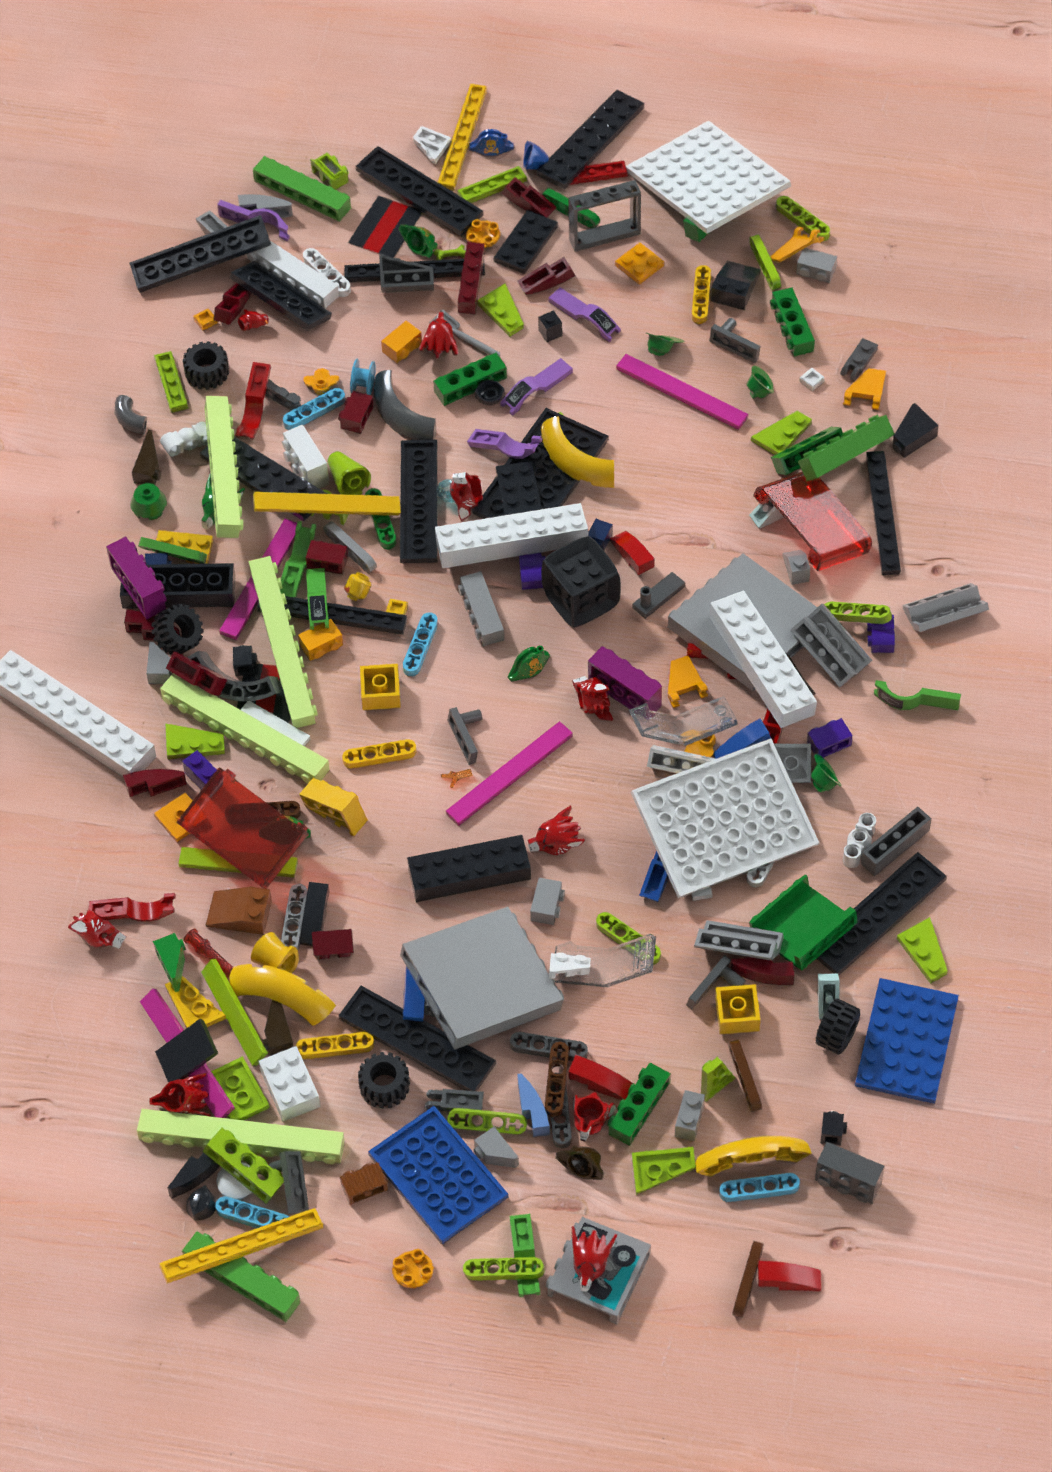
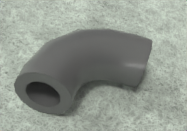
M117 396L114 413L118 422L129 431L145 434L147 417L133 412L134 402L129 396Z

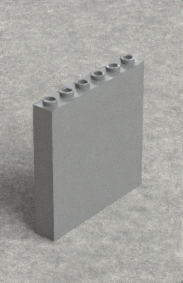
M742 553L738 558L735 557L730 565L722 568L717 576L713 579L710 578L704 587L697 589L690 599L684 600L677 610L671 611L668 616L667 628L687 643L697 646L702 650L703 655L754 691L755 687L709 618L710 603L744 590L785 654H788L790 657H793L804 647L790 630L804 617L810 615L817 607Z
M509 907L402 944L400 956L454 1050L561 1010L564 1001L562 991L557 989L554 978H549L544 961L539 959L534 945L530 944L525 930L520 927L516 915L511 912Z

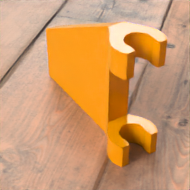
M803 227L795 228L791 239L770 256L771 260L780 263L814 243L823 242L824 237L819 236L817 238L820 230H812L808 237L807 234L800 235L804 229Z
M868 368L845 391L843 405L850 406L852 397L873 400L872 409L879 410L886 371Z
M687 655L672 660L668 685V698L672 708L680 706L678 702L680 700L679 695L696 689L701 699L708 697L706 692L708 690L707 685L700 678L690 657Z

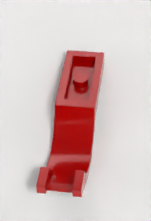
M253 362L245 393L244 415L240 426H237L236 437L245 436L252 440L255 438L262 419L264 397L272 368L271 364Z
M165 893L160 900L147 903L134 901L128 897L89 901L88 910L94 911L104 920L129 918L141 922H150L175 912L173 899L176 898V894Z

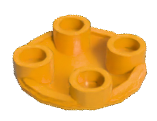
M476 219L472 221V225L466 231L468 242L484 243L485 248L493 246L500 238V230L496 222Z
M421 1249L404 1252L393 1260V1277L398 1284L406 1288L422 1287L433 1276V1263Z

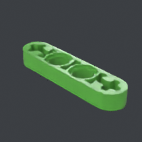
M141 537L138 547L148 551L167 553L168 556L205 564L208 556L200 551Z

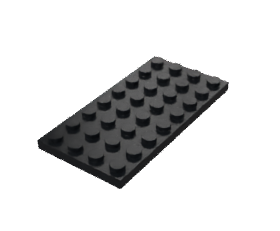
M545 408L521 443H531L532 436L542 437V423L552 417H559L562 432L567 440L575 448L592 457L597 458L609 441V436ZM543 441L538 444L535 452L523 459L511 457L508 459L505 465L532 461L542 509L563 506L580 482L567 475L555 465L546 447H544ZM497 476L483 494V500L479 501L472 509V514L482 519L505 516Z

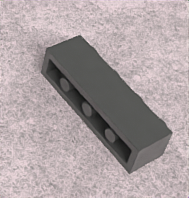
M917 806L862 852L861 865L872 875L876 876L930 831L932 818Z

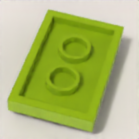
M243 1056L211 1071L235 1107L228 1115L229 1119L244 1121L270 1108Z

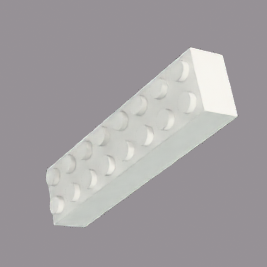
M578 503L435 527V534L443 569L558 550L577 539L587 537L588 527L582 505Z
M743 590L711 602L709 618L780 728L814 716L817 705L816 699L745 591Z

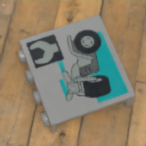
M581 1217L579 1223L576 1222L574 1224L577 1240H579L582 1232H586L587 1238L595 1230L599 1239L603 1235L606 1236V1245H608L613 1236L617 1234L605 1271L592 1282L588 1292L581 1291L580 1278L574 1270L571 1238L564 1245L562 1259L558 1258L556 1261L554 1275H550L546 1282L548 1296L552 1298L554 1292L609 1314L610 1322L618 1324L651 1254V1244Z

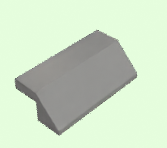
M972 583L902 605L913 629L919 632L989 610L988 603L980 598L978 586Z
M824 604L818 606L810 615L804 617L790 630L839 687L843 686L873 661Z
M706 920L704 929H699L694 947L772 961L780 952L784 935L780 932Z

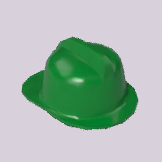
M646 332V334H649L648 352L657 356L668 354L674 343L684 342L680 338L653 335Z
M752 366L751 376L746 384L750 390L751 398L759 397L763 399L770 393H774L773 382L769 375L760 367Z
M815 754L814 758L817 765L811 774L814 787L822 793L830 791L837 785L842 786L831 765L821 755Z

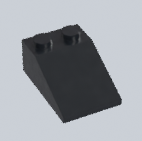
M727 261L717 274L711 288V302L745 310L761 269Z

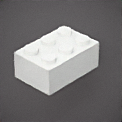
M303 424L284 432L282 444L285 452L283 454L286 461L291 462L293 472L319 489L328 486L327 462Z
M297 1046L259 1060L261 1074L282 1122L321 1107L319 1095Z

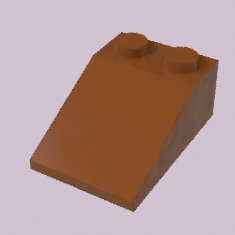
M243 887L214 891L206 927L264 935L272 903L270 889Z

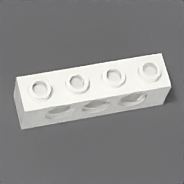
M653 745L650 748L647 767L680 773L712 761L715 758Z

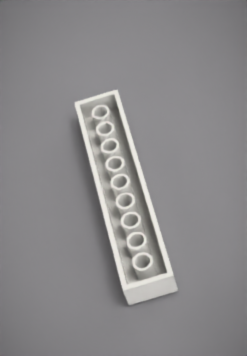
M12 650L0 660V695L120 776L123 777V775L145 770L157 757L154 744Z

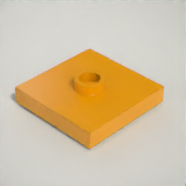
M186 792L154 813L155 818L176 842H179L209 822L207 816Z

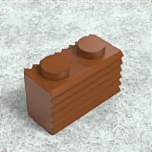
M378 1162L375 1164L367 1163L359 1170H349L340 1176L341 1186L349 1205L388 1190L387 1181Z

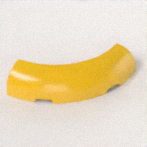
M559 417L549 418L542 423L541 435L543 445L557 467L578 481L584 480L590 482L593 486L614 488V460L592 457L575 448L563 434Z
M252 964L234 966L230 973L229 983L237 997L254 995L275 1000L296 1011L312 1026L324 1020L336 1006L319 989L313 990L305 984L306 981L282 969L267 965L260 968L253 967Z
M787 1136L751 1137L720 1145L701 1154L696 1160V1171L699 1174L712 1177L719 1172L732 1168L733 1163L745 1161L746 1163L762 1161L763 1158L775 1157L776 1160L797 1163L812 1153L808 1143L803 1139Z

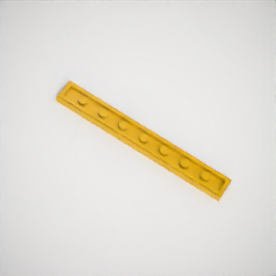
M470 83L438 180L439 184L449 190L454 191L487 92V86Z
M254 492L253 494L254 511L392 516H399L401 513L399 496Z
M316 1208L166 1260L159 1263V1268L168 1284L322 1229L323 1223Z

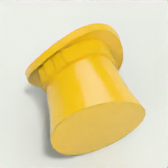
M274 932L263 935L256 942L251 952V961L261 966L267 965L293 973L298 965L299 954L297 948L293 945L285 946Z

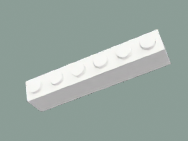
M270 241V246L247 254V258L251 262H257L325 309L339 297L337 284L272 241Z

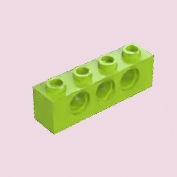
M223 1127L203 1150L208 1157L266 1204L284 1183L281 1172L272 1169L264 1158L255 1155L247 1144L238 1141L231 1131L225 1130ZM225 1148H230L234 1154L227 1153ZM241 1161L247 1162L250 1167L243 1166ZM257 1174L263 1175L266 1180H260Z

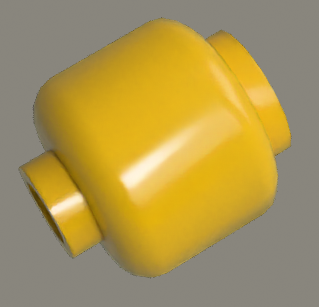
M360 572L351 574L344 586L345 592L348 593L347 597L354 601L365 599L371 588L370 578Z

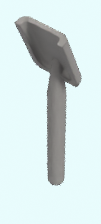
M443 309L440 311L444 312V320L450 323L455 336L489 355L497 352L500 357L498 351L457 330L460 324Z

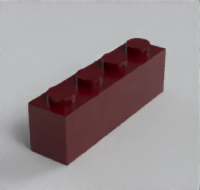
M467 242L457 301L458 313L476 314L485 257L484 243Z

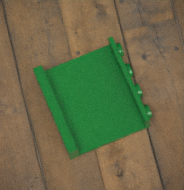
M806 874L800 879L795 880L793 885L786 891L781 892L779 897L772 903L767 904L759 914L753 916L749 921L750 928L783 933L784 939L779 955L787 961L793 962V965L801 971L858 923L855 909L849 907L844 911L809 886Z

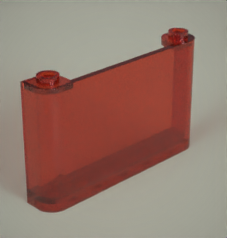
M803 472L756 488L753 495L756 501L764 505L770 500L811 548L808 560L817 571L869 553L872 546L871 536L820 477L807 481Z
M219 767L176 823L261 888L267 889L309 835L306 832L308 828L301 822L296 824L290 821L235 779L237 775L227 768L224 771Z

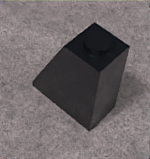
M913 403L893 436L892 447L896 453H900L905 458L936 438L939 425L916 403Z

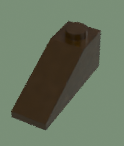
M148 430L133 467L132 477L133 482L136 484L150 483L156 485L157 480L159 481L162 472L159 470L152 430Z
M275 1000L271 1002L264 1030L266 1039L262 1040L265 1049L269 1050L270 1056L294 1047L282 1003Z

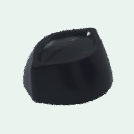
M494 380L481 382L475 390V398L485 405L497 404L505 397V389L499 382Z
M206 1185L194 1191L187 1199L186 1211L195 1221L207 1219L216 1211L215 1205L217 1201Z

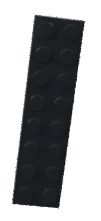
M616 90L551 155L548 162L537 170V176L566 189L584 168L645 108L644 102Z
M379 146L355 166L357 172L460 236L472 225V221L483 216L482 209Z
M259 215L132 261L129 264L138 291L141 293L271 245L263 219Z
M234 437V440H232V442H235V453L233 454L237 455L235 467H238V478L236 480H239L256 492L327 494L238 438ZM208 446L200 452L201 458L209 462ZM313 513L291 514L301 519L302 521H305Z
M401 440L400 563H437L435 527H437V440Z
M917 852L853 908L856 910L858 923L816 959L832 973L839 976L946 881L947 876Z
M360 985L339 1014V1019L361 1032H368L375 1040L466 1091H477L496 1065L495 1059L469 1045L454 1050L444 1031L425 1020H404L403 1008Z

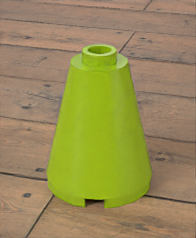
M336 451L328 457L327 463L340 494L361 495L363 493L362 490L365 487H369L371 473L366 467L340 451Z

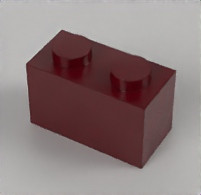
M352 391L351 396L347 397L344 410H341L338 416L341 429L358 434L362 433L374 409L373 396Z
M311 540L306 555L307 569L324 568L325 572L343 575L348 559L347 546Z
M352 929L312 932L313 954L318 956V960L330 959V955L338 954V958L350 957V953H354Z

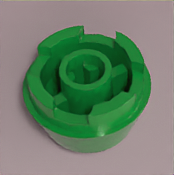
M150 483L138 486L130 501V507L138 518H149V520L159 518L167 504V499L163 492L156 485Z

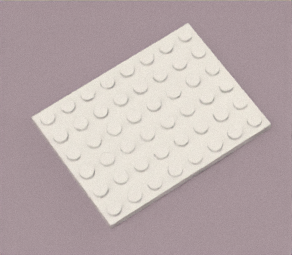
M710 121L688 131L626 166L627 173L707 234L791 187L789 179Z
M772 739L631 791L634 802L678 899L819 844Z

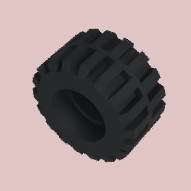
M210 341L206 343L199 342L198 345L193 344L192 348H188L187 353H184L183 366L185 377L193 387L198 386V389L201 390L202 388L209 390L211 387L214 389L217 388V385L221 386L223 381L227 380L229 375L228 357L221 345L218 346L215 342L211 344ZM205 364H211L210 366H207V367H201L202 365H205Z
M173 605L155 616V621L152 622L154 629L151 630L152 634L155 635L153 639L155 642H158L157 646L163 648L165 653L169 652L170 655L173 652L182 654L198 646L199 641L202 640L203 636L201 634L204 633V629L201 626L203 622L199 620V614L196 615L193 608L189 609L188 605ZM174 622L181 629V637L176 633L174 629Z
M838 998L829 1005L816 1033V1044L838 1055L841 1054L855 1033L860 1019V1009Z
M380 1052L378 1056L376 1053L372 1054V1058L369 1059L367 1057L364 1060L365 1064L362 1063L360 1071H358L360 1094L367 1103L371 1101V1106L373 1107L379 1105V1108L384 1109V1106L392 1108V1104L397 1106L400 1104V1099L404 1101L406 1094L409 1093L410 1079L408 1067H406V1063L404 1060L401 1061L398 1055L393 1057V1053L389 1052L388 1055H385L384 1052ZM381 1075H389L395 1078L391 1084L385 1086L377 1085L373 1082Z

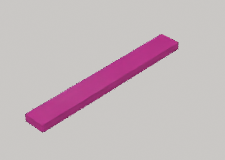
M625 354L616 365L617 370L738 430L748 419L747 413L628 354Z
M288 519L283 520L262 558L271 556L272 563L276 562L277 569L295 540L297 523ZM252 575L219 630V633L223 636L237 640L259 602Z
M559 721L448 808L446 815L460 826L573 737V733Z
M152 988L140 1003L167 1043L184 1030L158 990ZM205 1063L188 1077L203 1073L207 1074L196 1083L204 1084L205 1087L200 1090L208 1093V1097L204 1101L213 1115L217 1118H226L235 1107Z

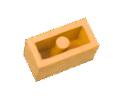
M405 321L381 341L382 352L398 363L405 359L414 349L420 347L422 333L408 321Z
M329 619V628H325V622L315 626L313 630L309 629L298 634L299 645L310 661L321 658L324 654L335 651L343 646L342 634L332 619Z

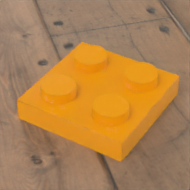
M639 242L615 260V266L640 285L664 267V261Z

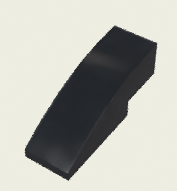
M309 882L300 945L313 946L312 932L323 931L330 893L329 884Z
M204 1152L199 1159L190 1156L167 1187L169 1196L175 1198L194 1189L207 1180L220 1166Z

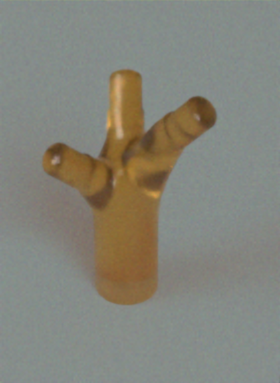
M471 769L459 772L450 771L449 774H441V777L451 778L450 788H453L460 779L472 776Z

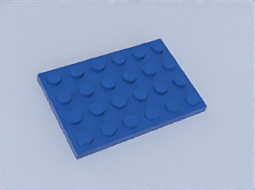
M880 978L855 1086L935 1104L959 995Z
M435 1106L368 1151L371 1159L375 1163H379L385 1176L441 1244H444L509 1198L506 1190Z

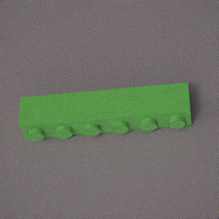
M264 156L253 168L255 182L339 222L351 209L350 196L341 193L331 186H326L318 180L305 176L303 173L297 172L288 166H284L274 159Z
M878 414L868 418V423H859L855 426V430L849 429L843 432L841 438L839 436L829 440L830 444L824 443L816 447L817 451L814 452L812 450L803 454L804 458L799 460L798 463L806 480L819 478L894 436L895 433L887 416L879 417Z
M196 1231L183 1248L182 1253L186 1254L216 1242L208 1234H201ZM245 1257L204 1270L207 1274L287 1322L301 1303L299 1292L294 1287L283 1285L279 1278L274 1275H267L260 1266H253L248 1263Z

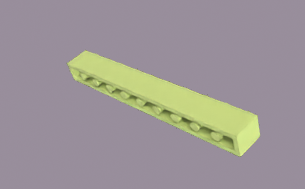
M206 396L204 411L216 537L239 538V532L243 530V519H240L242 517V506H239L241 494L237 493L239 491V480H236L238 478V467H235L237 455L233 454L235 453V442H232L234 440V429H231L233 417L230 416L232 405L228 404V396Z
M271 556L249 561L250 571L292 725L300 728L316 724L315 716H318L315 705H311L310 700H313L311 688L307 689L306 687L309 681L307 673H303L301 669L304 668L302 656L298 657L297 652H300L298 641L293 640V636H296L294 626L289 625L288 620H291L289 609L285 610L284 607L287 604L285 594L280 593V589L283 587L281 579L276 578L275 575L278 573L276 562L272 563Z
M174 673L160 688L162 699L165 703L172 704L181 712L192 715L198 722L206 723L212 730L220 731L228 739H234L242 747L253 750L258 756H264L274 765L285 768L291 775L299 776L307 784L313 778L321 781L330 770L328 759L215 695H211L198 686L188 683Z
M141 1109L137 1134L139 1140L146 1143L154 1141L162 1142L165 1145L180 1144L188 1148L193 1146L205 1148L208 1142L223 1127L225 1130L231 1131L238 1141L247 1144L251 1151L256 1154L274 1157L280 1156V1153L284 1151H301V1158L308 1162L341 1163L345 1143L344 1132ZM225 1148L226 1152H233L230 1148Z

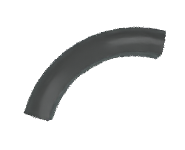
M383 370L376 374L374 398L377 409L384 421L398 434H404L412 440H435L436 418L417 414L400 402L392 388V370Z
M197 651L187 657L227 679L220 694L222 698L235 701H256L271 697L281 690L278 677L268 676L253 682H242L229 677L213 663L207 652Z

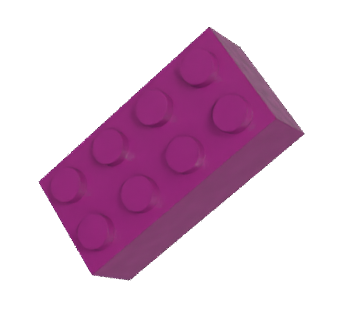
M125 536L106 546L110 568L146 620L165 610V602L167 601L163 593L165 588L160 580L157 581L155 579L156 576L153 569L146 566L147 563L143 555L137 553L134 542H130Z
M601 646L588 660V679L596 677L610 689L607 691L610 697L644 720L648 721L662 707V685L656 679L648 677L641 669L633 667L626 659L618 657L614 651Z

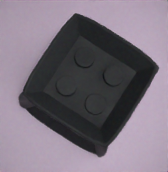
M587 536L577 539L554 551L543 560L541 566L543 589L551 604L570 626L578 627L610 611L619 603L621 595L619 573L614 563L593 538Z

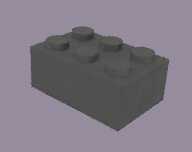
M826 1142L817 1161L815 1181H818L822 1186L835 1188L841 1194L854 1196L863 1203L873 1204L882 1185L885 1166Z

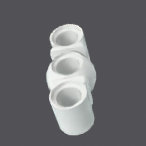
M199 422L196 425H192V428L186 427L179 432L166 433L161 437L160 443L168 455L172 457L183 453V450H192L197 445L198 447L208 445L206 422Z
M871 813L861 814L855 829L847 837V845L844 847L843 864L848 868H856L860 864L862 852L872 843V836L875 833L876 817Z

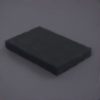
M198 1019L155 1051L168 1083L185 1079L219 1054L202 1019Z

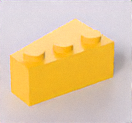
M313 778L299 794L305 807L323 818L328 816L335 820L334 825L338 827L343 825L348 828L349 834L355 836L368 821L359 802V797L354 792H347L339 786L328 784L324 780L320 781Z

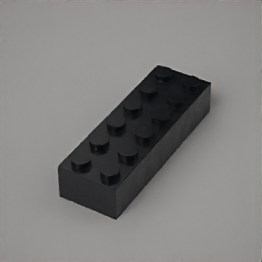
M234 563L146 565L148 568L151 567L156 576L155 579L157 581L160 580L165 588L163 593L167 599L165 602L166 608L178 604L188 605L189 607L234 606L236 579ZM121 584L120 599L122 608H138Z
M523 835L407 857L408 871L416 902L531 879V867Z

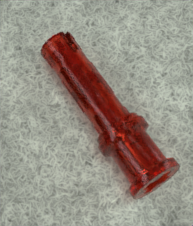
M196 928L190 930L185 935L183 941L186 944H190L198 955H203L209 961L216 959L225 976L230 977V971H232L234 966L210 946V941L201 937Z

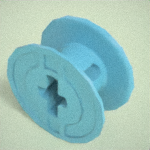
M355 359L350 379L351 393L353 390L356 391L357 386L366 387V393L371 395L376 374L375 361L371 362L369 369L360 368L359 360Z

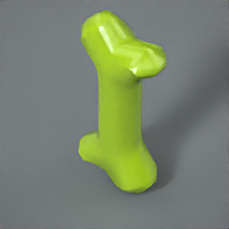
M461 244L457 249L444 251L435 249L433 254L437 256L436 260L452 256L465 258V246Z

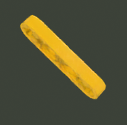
M706 265L698 266L695 270L692 320L696 324H703L708 319L711 269ZM702 273H705L704 279H701ZM703 285L707 288L705 290H700L697 287ZM698 299H703L706 302L703 304H699L696 301ZM698 310H702L701 316H698Z
M405 739L348 749L343 753L342 760L345 767L353 769L410 759L416 755L417 749L413 740ZM392 749L394 753L387 756L384 754V751ZM372 752L375 754V757L368 759L365 757V754Z
M368 1032L301 1039L296 1043L302 1059H314L370 1052L374 1048V1038ZM364 1039H367V1045H363ZM353 1040H356L357 1047H354ZM342 1041H349L351 1043L348 1048H341L339 1046ZM322 1043H328L330 1048L322 1051L319 1046ZM303 1046H307V1052H303Z

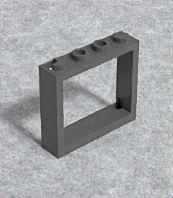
M636 180L568 197L569 240L575 252L641 234V191ZM630 198L629 219L578 232V211Z

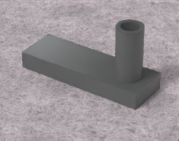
M728 318L721 327L716 324L711 327L710 342L754 363L757 362L761 346L731 332L737 325L733 318Z
M671 572L654 587H642L640 589V598L632 603V608L646 619L685 587V582L674 572Z
M457 707L449 709L447 721L468 765L476 763L478 751L465 724L481 721L482 713L480 709L460 714Z
M724 955L691 994L686 1006L693 1010L720 976L733 986L744 985L746 980L728 967L731 960Z
M301 1151L281 1152L280 1160L271 1162L269 1166L283 1173L288 1213L299 1214L309 1210Z

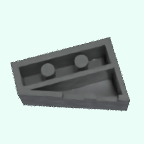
M379 253L381 293L434 290L433 267L403 261L399 258H392Z

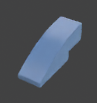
M517 1074L522 1115L526 1119H531L533 1137L550 1135L547 1113L538 1093L522 1074Z

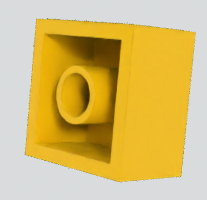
M398 664L360 666L363 710L401 708Z
M756 984L716 987L715 1002L719 1034L760 1031V1012Z

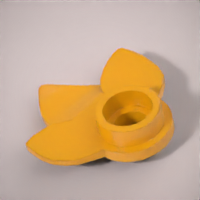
M320 368L314 372L313 376H304L303 380L304 384L312 387L316 394L322 395L328 392L331 386L339 382V376H330V372L327 369Z
M706 730L701 733L689 731L680 736V739L687 744L684 752L706 757L713 756L716 737L711 731Z

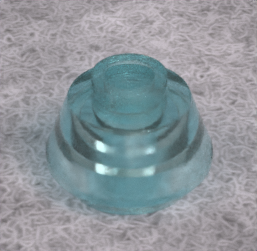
M453 479L441 481L436 488L437 496L445 502H454L450 495V485Z

